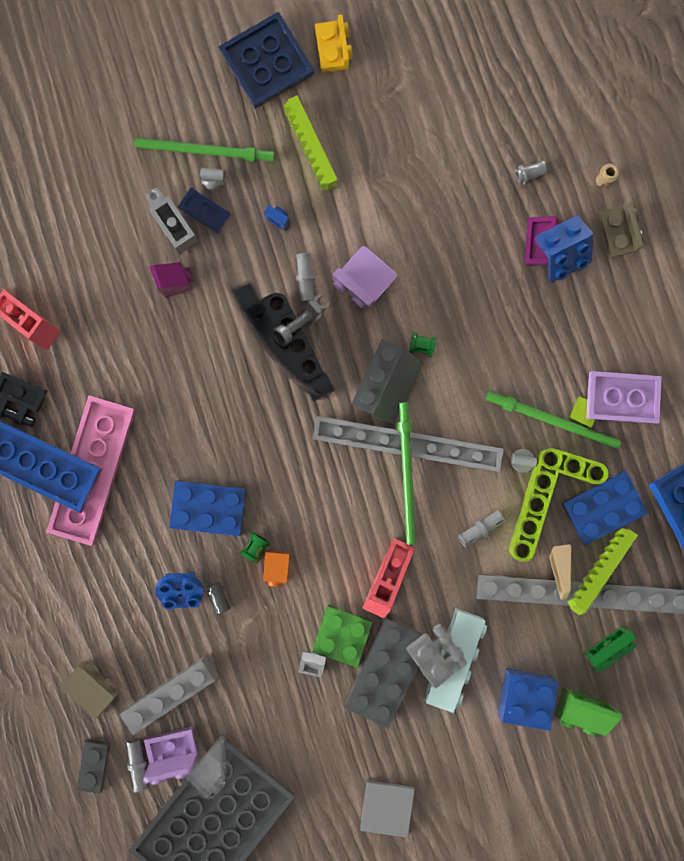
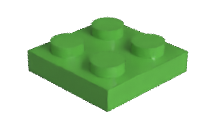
M327 606L312 652L358 668L373 621Z

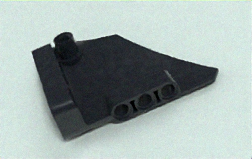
M229 281L225 282L253 333L278 368L301 390L310 395L313 402L324 400L330 393L334 392V387L326 372H323L301 327L291 334L292 340L282 347L274 341L271 334L272 331L285 321H294L296 319L286 297L281 293H273L261 299L252 281L243 283L235 288L232 287ZM275 300L284 302V306L280 310L272 309L271 304ZM260 316H262V318H261L260 320L254 321L255 319H257V318H259ZM297 341L305 344V349L300 353L292 350L293 344ZM307 362H312L316 365L315 371L311 374H306L303 371V365Z

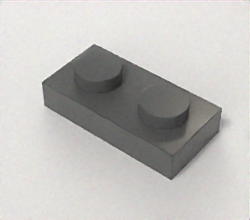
M85 740L76 790L98 794L102 792L110 743Z

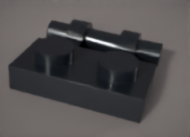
M1 372L0 417L6 416L15 420L16 424L21 426L25 424L33 427L36 419L28 416L29 410L40 411L48 390ZM10 401L21 405L18 411L9 408Z

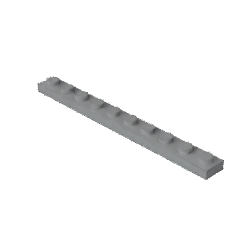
M477 574L476 598L569 606L568 600L574 598L572 594L579 590L578 586L583 582L571 581V590L567 599L561 600L555 580ZM605 583L590 607L684 614V589Z

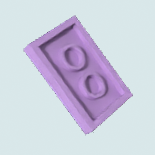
M590 371L586 419L658 424L660 419L662 376Z

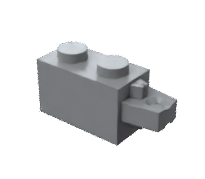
M157 187L145 195L151 207L149 211L179 255L199 242L169 196L165 197Z

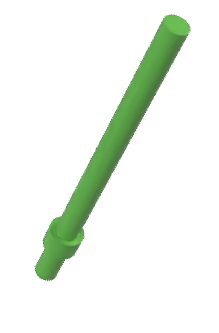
M135 138L134 145L137 148L244 158L245 161L255 162L256 160L274 161L275 155L274 152L256 150L255 147L241 149Z
M490 391L486 395L485 400L501 405L502 409L507 411H517L618 449L621 445V440L517 402L516 398L508 395L504 397Z
M399 402L400 421H398V432H401L406 544H415L410 439L412 421L409 420V402Z

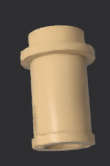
M613 164L604 165L596 177L597 185L601 187L603 184V187H607L610 183L614 182L619 176L618 168Z

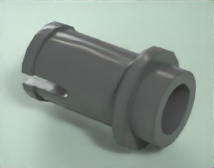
M220 582L209 585L206 592L211 597L216 614L231 609L223 591L225 587L224 585L221 586Z

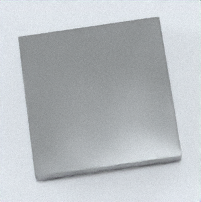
M367 780L360 831L408 838L414 787Z

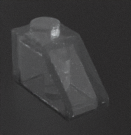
M223 735L195 764L193 772L186 777L206 798L213 792L218 794L226 784L224 781L227 774L226 738Z

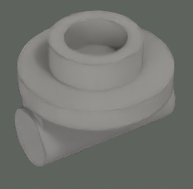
M201 168V183L206 185L207 189H220V186L225 184V170Z
M519 449L512 454L511 465L518 472H528L533 467H536L537 458L529 450Z

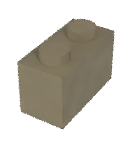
M85 661L78 665L59 687L95 720L120 693L112 680L103 678L99 674V669L94 664Z

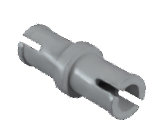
M297 254L298 276H296V279L300 286V302L313 301L315 298L313 287L315 274H312L311 254Z
M496 510L483 520H477L474 522V526L458 535L460 542L465 548H468V546L480 538L488 537L489 532L505 523L504 517Z
M141 739L126 742L129 758L127 768L131 771L133 792H141L149 788L143 779L147 762L143 758Z

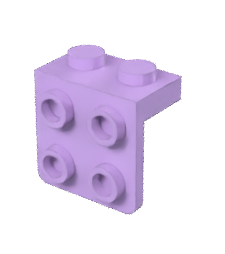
M365 246L360 247L342 269L338 268L332 274L333 285L340 292H347L352 297L351 301L361 309L364 307L367 311L397 277L394 270Z
M193 726L145 737L144 742L149 766L143 776L144 783L159 784L167 778L176 776L177 779H181L193 772L199 755Z

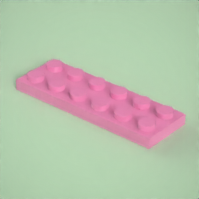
M88 396L71 454L102 468V471L82 513L55 502L47 533L94 546L136 409Z

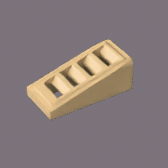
M571 545L555 546L549 555L561 600H566L571 590Z

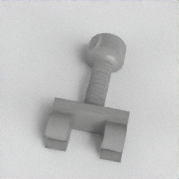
M323 295L315 296L313 301L308 302L298 318L286 327L279 325L272 331L271 334L274 341L282 347L292 340L291 334L304 324L309 328L319 320L322 312L329 306V301L324 306H320L317 302Z

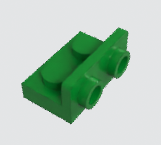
M621 626L584 652V655L595 671L600 673L635 649L636 644L634 640L636 638L630 630Z

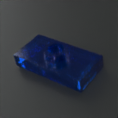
M192 187L178 205L180 210L217 234L231 215L230 212Z

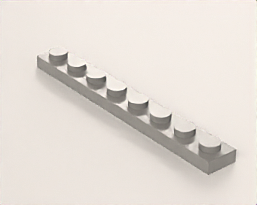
M316 416L313 440L402 455L401 432H398V430ZM410 432L411 457L500 472L504 450L502 448Z

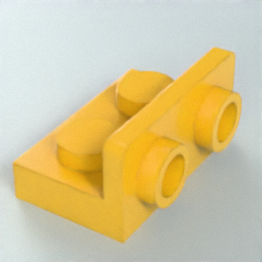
M339 14L337 21L316 23L315 32L321 73L349 69V60L353 59L352 46L347 45L346 37H349L348 22H343V15Z

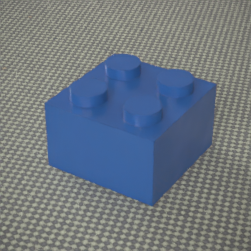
M506 668L498 717L502 723L551 731L559 682L552 676Z

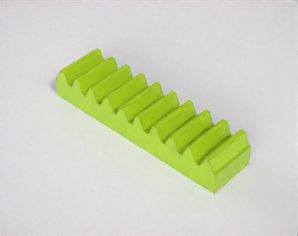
M298 95L288 99L284 105L285 115L288 116L294 133L296 132L297 140L300 141L301 148L304 149L305 157H308L309 165H312L313 174H316V180L320 182L321 190L329 191L338 187L336 175Z
M621 528L614 533L615 537L604 548L605 552L599 555L600 559L594 562L595 567L588 571L589 575L583 578L584 582L578 586L579 590L572 594L574 598L568 600L567 603L571 607L570 609L578 615L586 613L638 535L630 529Z

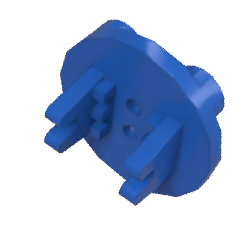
M194 571L189 572V574L167 573L156 584V596L162 602L163 608L168 610L198 607L203 597L204 586L195 577Z

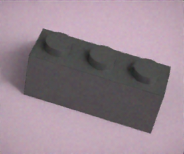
M382 339L351 406L394 425L400 413L399 402H405L423 361L405 349Z

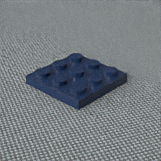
M279 11L218 46L219 51L254 109L315 74L313 67Z

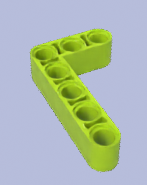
M553 448L541 450L536 457L537 465L533 467L509 545L510 555L521 562L529 561L534 556L558 474L588 484H601L608 478V469L605 465ZM547 453H551L554 456V462L551 466H548L544 461ZM570 460L575 461L577 465L573 473L569 472L567 468ZM593 467H596L599 471V476L596 480L590 476V471ZM541 475L547 478V485L544 488H540L537 484V480ZM534 498L540 501V508L537 511H533L530 507V503ZM527 521H531L534 526L533 531L526 534L523 526ZM520 544H525L527 552L523 556H518L516 553V549Z

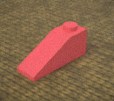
M4 289L0 293V317L29 340L48 350L61 331Z
M395 538L392 539L362 607L363 609L385 618L392 608L415 547Z

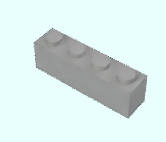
M205 655L127 706L120 713V716L131 734L134 735L213 683L218 674Z

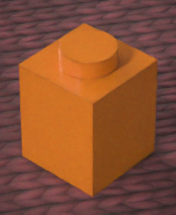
M270 550L265 552L263 581H267L268 586L282 587V583L288 582L291 552Z

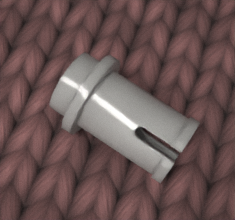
M542 160L525 167L521 165L515 170L517 182L526 184L528 180L547 174L546 165Z

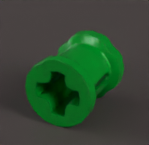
M413 332L408 352L413 353V351L432 357L437 337L428 338Z
M252 532L250 542L240 554L258 564L260 555L265 547H269L271 543L262 536Z

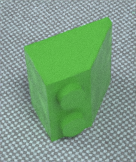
M565 687L555 712L562 725L572 729L575 726L584 728L583 732L597 737L598 734L607 736L622 717V714L608 702Z

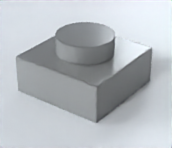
M303 652L298 673L321 678L326 657L320 656L317 653Z

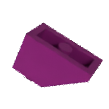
M181 262L149 266L156 288L165 298L192 289L190 282L194 280L189 267L185 268Z

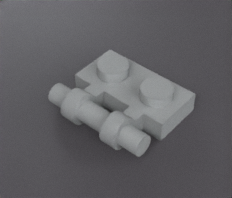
M441 624L433 628L437 636L432 640L424 633L406 648L435 689L454 674L450 668L452 663L455 662L459 668L467 665L463 657L464 653L460 647L455 646L451 640V634L448 630H444ZM442 645L448 651L445 656H442L438 650Z

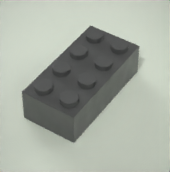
M386 615L345 698V708L389 729L418 669V665L406 648L424 633Z

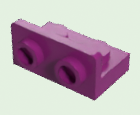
M556 216L528 217L525 265H548V258L536 243V236L561 224V221Z

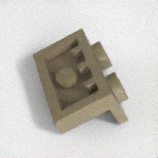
M627 202L621 207L598 213L610 259L637 252L643 247L644 234L642 230H639L637 224L638 212L633 207L632 202Z

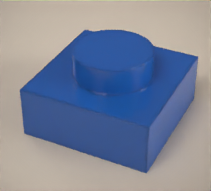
M268 205L264 211L265 219L284 231L290 224L289 217H287L288 213L278 206L274 209Z

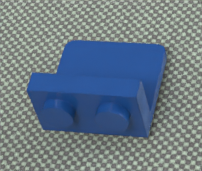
M579 215L536 236V243L548 258V279L550 282L563 280L569 274L586 268L592 261L593 233Z

